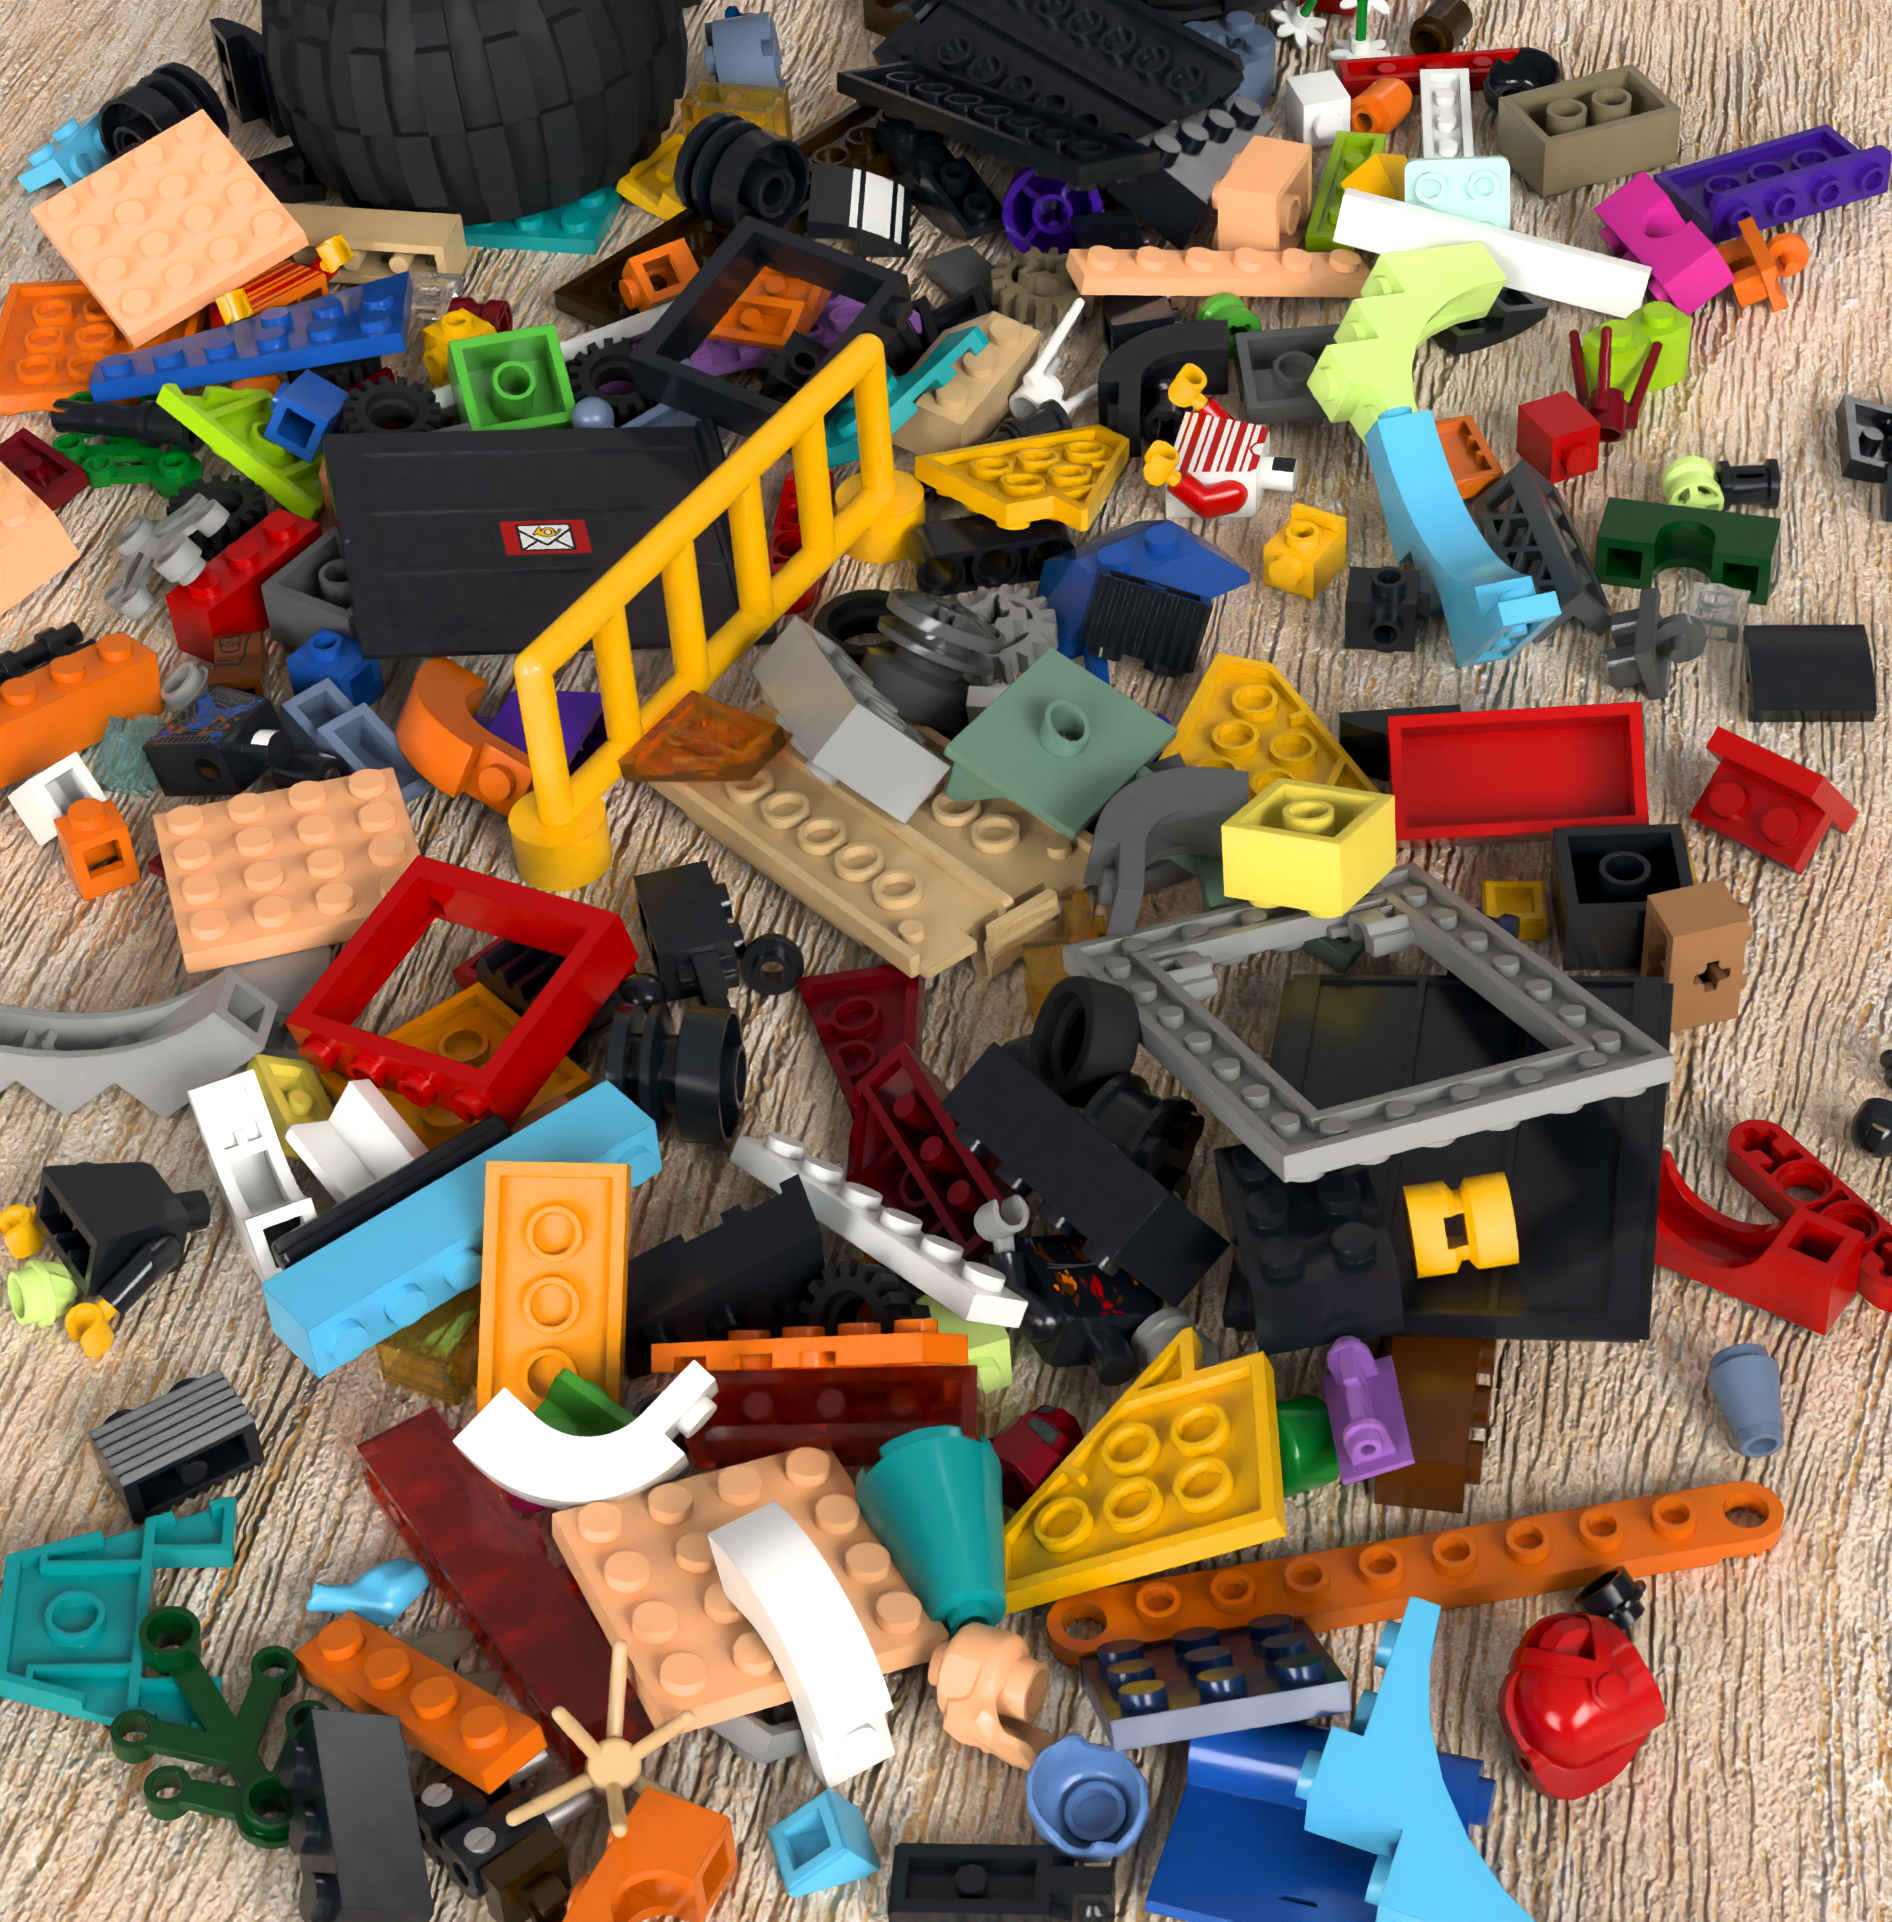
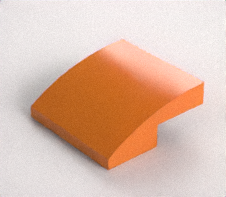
M764 266L706 339L781 351L793 330L807 336L823 311L832 291Z

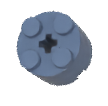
M770 12L736 16L705 23V35L708 46L704 47V57L708 75H715L718 88L714 89V99L717 112H732L736 115H744L786 107L785 79L778 80L781 79L780 65L783 64L775 23L773 17H770Z
M1246 11L1231 12L1226 15L1225 19L1207 22L1191 21L1184 24L1240 55L1245 68L1242 71L1245 79L1229 98L1240 94L1242 97L1256 102L1262 110L1268 106V97L1272 95L1274 98L1276 93V40L1274 34L1268 28L1254 22V15Z

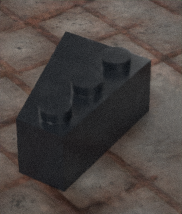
M799 1174L779 1183L782 1194L746 1212L738 1204L720 1213L723 1224L686 1242L683 1236L679 1234L628 1260L625 1367L629 1380L654 1374L651 1373V1344L727 1341L728 1331L770 1330L771 1339L782 1338L783 1327H797V1324H808L809 1315L798 1312L801 1300L814 1301L815 1296L807 1288L813 1279L824 1280L821 1271L825 1269L821 1231Z

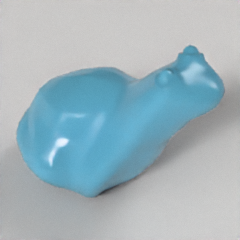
M403 1558L385 1561L371 1567L351 1583L323 1585L318 1582L314 1583L311 1595L306 1602V1609L310 1612H329L339 1615L344 1614L347 1610H351L376 1626H391L406 1608L428 1588L429 1577L422 1565L417 1562Z

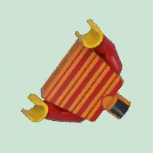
M341 233L319 244L315 248L319 255L311 264L294 263L284 259L233 291L214 298L215 301L208 308L211 329L260 315L261 312L269 308L288 307L328 295L327 283L338 273L339 266L355 257Z

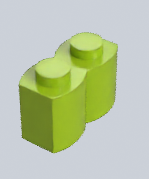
M1654 301L1632 312L1626 320H1608L1590 330L1583 337L1582 345L1589 398L1591 397L1592 390L1596 389L1598 385L1601 330L1604 326H1609L1612 329L1610 387L1623 391L1624 400L1629 404L1644 362L1655 341L1661 342L1663 347L1647 391L1667 388L1686 376L1692 318L1668 302Z

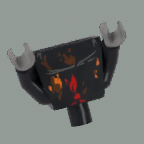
M1172 1190L1171 1193L1181 1200L1179 1194ZM1013 1195L1002 1202L1001 1215L1003 1220L999 1214V1205L996 1199L983 1204L974 1216V1226L977 1233L983 1239L993 1242L994 1252L988 1254L989 1267L1006 1276L1004 1286L1028 1301L1019 1328L1014 1329L1030 1341L1044 1363L1054 1368L1092 1365L1100 1383L1110 1387L1121 1385L1133 1378L1138 1371L1139 1364L1130 1348L1131 1338L1137 1328L1149 1316L1164 1308L1165 1300L1122 1268L1119 1269L1113 1278L1100 1269L1080 1251V1248L1088 1240L1083 1234H1071L1069 1238L1065 1235L1013 1237V1234L1026 1227L1030 1217L1029 1208L1021 1196Z

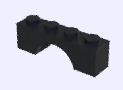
M1128 208L1070 217L1072 249H1089L1092 246L1101 245L1112 249L1138 250L1141 247L1149 246L1146 228L1144 226H1137L1133 214ZM1107 295L1101 298L1103 343L1108 356L1119 346L1142 333L1162 326L1182 323L1179 308H1171V296Z

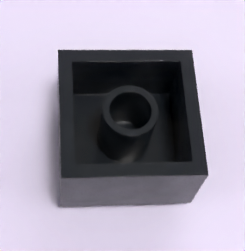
M1682 824L1553 828L1550 892L1563 971L1641 968L1647 895L1694 885Z

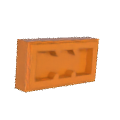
M1472 415L1434 421L1448 466L1462 499L1479 497L1505 475Z

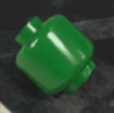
M1298 1394L1276 1400L1284 1498L1321 1488L1335 1481L1340 1474L1327 1404L1318 1397L1307 1394Z

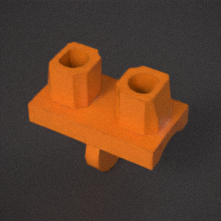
M1752 216L1737 222L1742 237L1720 245L1716 249L1736 279L1731 283L1740 308H1745L1767 298L1774 312L1789 307L1777 277L1792 276L1804 268L1809 259V248L1805 240L1796 233L1786 232L1778 234L1765 244Z

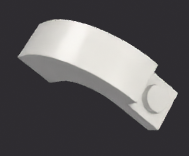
M250 1069L189 1090L187 1094L209 1153L206 1155L234 1228L254 1271L263 1283L283 1271L277 1264L271 1245L275 1239L314 1218L317 1214L311 1197L303 1195L293 1177L275 1132L254 1069Z
M693 1360L653 1403L629 1425L601 1436L579 1437L565 1434L549 1427L504 1387L452 1442L477 1469L496 1485L530 1503L547 1508L567 1510L593 1502H610L668 1483L689 1465L686 1454L672 1440L679 1432L687 1439L690 1438L710 1419L718 1407L711 1399L719 1390L716 1379L697 1361Z
M774 1500L708 1533V1539L725 1596L759 1633L788 1687L815 1776L827 1789H831L895 1755L884 1714L893 1709V1705L875 1654L838 1580L816 1546L798 1523Z

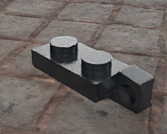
M898 1843V1845H895L888 1905L889 1922H1114L1116 1881L1113 1867L1076 1866L1074 1858L1055 1855L1054 1845Z

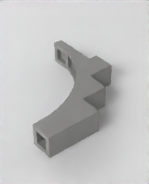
M229 967L202 985L173 998L142 1007L117 1011L56 1012L0 1003V1092L17 1081L68 1117L116 1083L161 1117L167 1119L190 1102L187 1091L225 1078L265 1049L278 1004Z

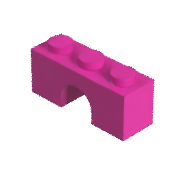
M1644 170L1594 208L1605 226L1598 234L1611 252L1617 257L1624 251L1626 254L1621 259L1652 267L1646 288L1655 301L1671 303L1675 308L1689 316L1736 280L1713 243L1692 221L1685 224L1668 195Z

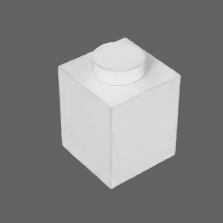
M1333 69L1286 77V121L1299 143L1310 144L1312 148L1330 145L1334 143L1337 131L1350 132L1351 97Z
M77 752L72 753L27 780L7 796L40 847L58 837L53 820L67 815V810L71 804L84 798H95L101 802L108 800Z

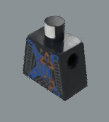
M212 685L149 740L142 749L165 796L236 795L245 791L271 766L281 767L286 765L293 754V741L290 735L284 731L273 704L266 697L220 685Z

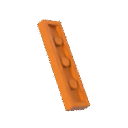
M347 1610L335 1621L326 1625L316 1636L293 1653L296 1657L298 1672L302 1678L358 1713L399 1716L404 1742L489 1795L548 1746L540 1723L351 1610Z

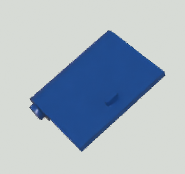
M1300 1720L1191 1739L1188 1753L1187 1784L1145 1900V1911L1188 1922H1376L1378 1906L1365 1902V1896L1378 1855L1305 1831L1307 1800L1295 1797L1300 1772L1309 1749L1323 1753L1332 1727ZM1436 1750L1443 1782L1466 1834L1471 1840L1474 1825L1489 1827L1495 1803L1497 1780L1484 1777V1760Z

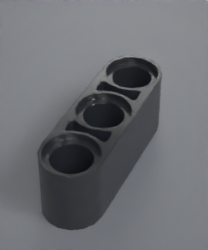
M983 514L920 525L910 533L906 542V550L918 587L924 593L936 596L977 591L978 587L981 586L989 589L1000 587L1002 584L1014 585L1039 581L1044 560L1075 548L1067 525L1061 521L1042 519L1030 522V527L1026 529L1007 530L998 527L996 521Z

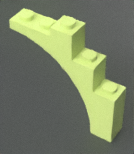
M1482 242L1379 255L1360 291L1363 298L1353 299L1333 337L1337 344L1326 345L1306 383L1331 423L1350 421L1366 445L1364 436L1373 424L1379 420L1378 415L1403 406L1411 407L1412 413L1418 412L1414 399L1412 363L1415 350L1429 337L1448 327L1486 317L1507 280Z

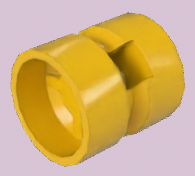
M1504 1171L1464 1177L1459 1188L1451 1190L1443 1181L1402 1187L1406 1229L1416 1279L1457 1273L1462 1261L1467 1260L1477 1270L1519 1263L1516 1224L1509 1186ZM1460 1214L1463 1236H1446L1444 1218Z

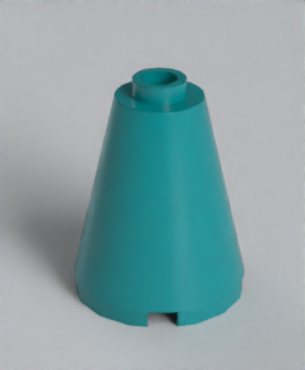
M942 1425L913 1430L891 1439L878 1450L881 1460L867 1474L864 1465L858 1472L855 1496L861 1514L881 1545L888 1550L890 1559L914 1596L919 1599L922 1608L932 1622L941 1621L949 1633V1638H953L960 1628L970 1622H979L994 1627L1001 1621L1006 1612L1002 1467L989 1439L979 1434L981 1442L964 1438L961 1427Z

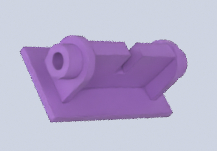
M1354 1336L1338 1338L1327 1355L1331 1374L1321 1378L1341 1480L1345 1486L1414 1464L1415 1460L1391 1355L1374 1360L1369 1347Z

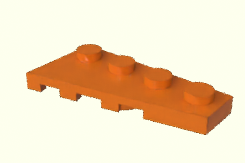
M936 1319L894 1320V1333L881 1334V1323L837 1324L838 1336H825V1327L820 1326L783 1327L782 1338L771 1339L770 1330L728 1331L727 1341L651 1344V1373L680 1374L693 1360L697 1361L710 1375L760 1376L968 1364V1334L938 1333V1320Z

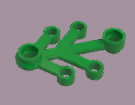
M79 392L68 398L71 401L94 403L91 392ZM159 393L141 396L140 403L148 400H157ZM70 432L69 434L57 437L52 443L53 448L77 465L82 464L83 470L90 482L89 486L95 488H102L111 484L151 483L158 490L160 496L170 499L172 495L179 496L178 489L184 485L193 489V481L203 477L202 464L199 459L193 457L194 452L184 451L178 445H173L171 452L165 453L159 447L147 448L134 438L102 436L112 444L85 445L84 438H92L99 435ZM141 462L144 465L116 466L115 463Z

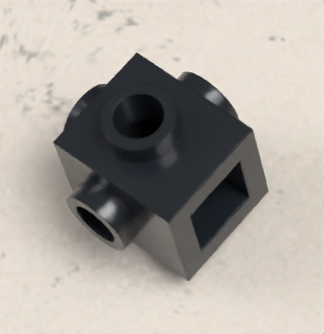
M793 330L779 355L769 351L755 377L757 381L763 383L759 394L785 404L797 393L830 349Z
M1393 566L1381 568L1350 567L1345 601L1346 649L1377 650L1384 653L1396 651L1415 652L1417 629H1429L1431 594H1420V570L1400 569Z

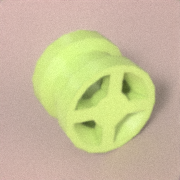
M1685 456L1673 461L1666 467L1661 476V488L1666 504L1717 511L1723 510L1724 496L1718 484L1716 470L1711 462L1698 456Z

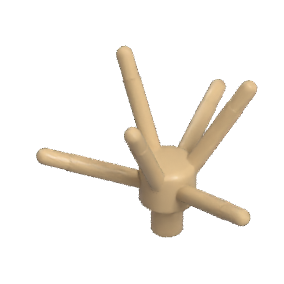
M618 1639L612 1646L606 1739L597 1743L563 1706L555 1707L551 1713L553 1720L587 1756L584 1773L509 1811L505 1818L509 1826H517L591 1788L598 1794L606 1796L612 1833L618 1838L624 1837L628 1831L623 1794L631 1788L642 1793L647 1786L693 1803L641 1774V1760L694 1724L696 1717L692 1711H683L634 1745L623 1739L628 1644L625 1640Z

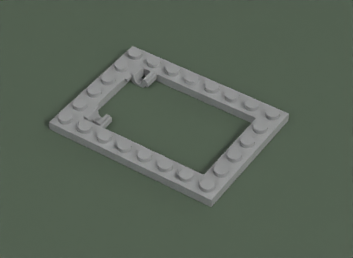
M1414 862L1394 867L1343 916L1335 918H1316L1309 915L1307 910L1284 906L1258 908L1246 902L1134 929L1133 937L1112 934L1062 946L1064 971L1070 976H1084L1119 985L1132 994L1139 1012V1043L1284 1183L1290 1181H1315L1328 1171L1355 1164H1379L1388 1160L1391 1155L1419 1147H1444L1453 1143L1456 1138L1484 1130H1509L1516 1127L1522 1120L1549 1113H1573L1580 1110L1587 1103L1614 1096H1638L1644 1093L1648 1087L1674 1081V1055ZM1329 936L1331 939L1349 936L1355 942L1365 940L1366 951L1374 957L1410 949L1416 944L1551 1051L1317 1110L1198 1001L1211 998L1215 993H1218L1217 977L1212 971L1213 964L1221 966L1238 964L1245 960L1246 955L1271 949L1275 951H1291L1302 947L1305 941Z

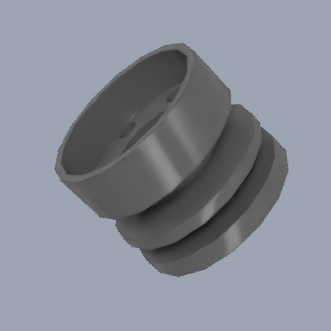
M900 588L891 589L886 606L898 617L880 616L877 622V629L893 643L897 644L896 648L880 645L867 646L859 667L873 681L874 684L872 686L899 710L897 714L933 728L960 733L969 725L966 701L968 688L973 686L961 675L962 673L977 676L991 675L994 664L983 653L999 654L1006 641L1005 636L994 626L980 619L973 611L946 598L932 594L924 595Z

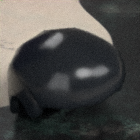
M1522 47L1511 61L1503 62L1501 58H1497L1483 81L1485 102L1490 109L1498 114L1500 97L1561 82L1559 62L1547 52L1531 47Z

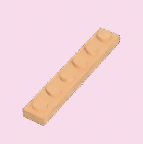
M1096 245L1089 249H1069L1065 266L1080 295L1214 296L1227 292L1245 297L1363 298L1360 291L1370 274V270L1360 255L1346 249H1335L1331 252H1306L1297 248H1289L1283 252H1269L1246 247L1238 248L1236 251H1211L1203 247H1191L1188 250H1162L1153 246H1144L1138 250H1125Z

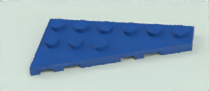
M406 271L288 307L269 308L261 312L260 315L226 326L213 328L129 354L119 353L105 357L100 362L95 363L89 387L94 403H104L158 394L162 385L167 383L177 384L181 390L405 352L413 297L410 273Z

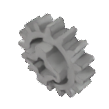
M1002 584L996 591H988L984 586L978 587L977 597L970 598L964 594L956 596L958 604L973 611L980 619L994 626L1004 634L1006 639L999 654L983 653L994 664L991 675L977 676L962 673L961 677L965 678L968 682L974 677H981L982 686L985 687L990 686L992 681L1002 679L1005 684L1010 685L1014 680L1013 674L1019 672L1023 674L1050 647L1055 650L1058 649V628L1055 610L1048 609L1047 598L1044 596L1031 600L1030 588L1024 587L1016 594L1009 593L1008 584Z

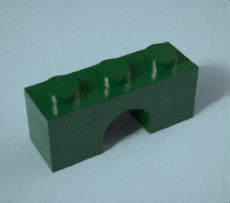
M1609 497L1597 534L1594 572L1600 584L1645 590L1652 588L1654 578L1661 571L1674 567H1687L1701 571L1710 579L1708 598L1767 606L1777 564L1781 519Z

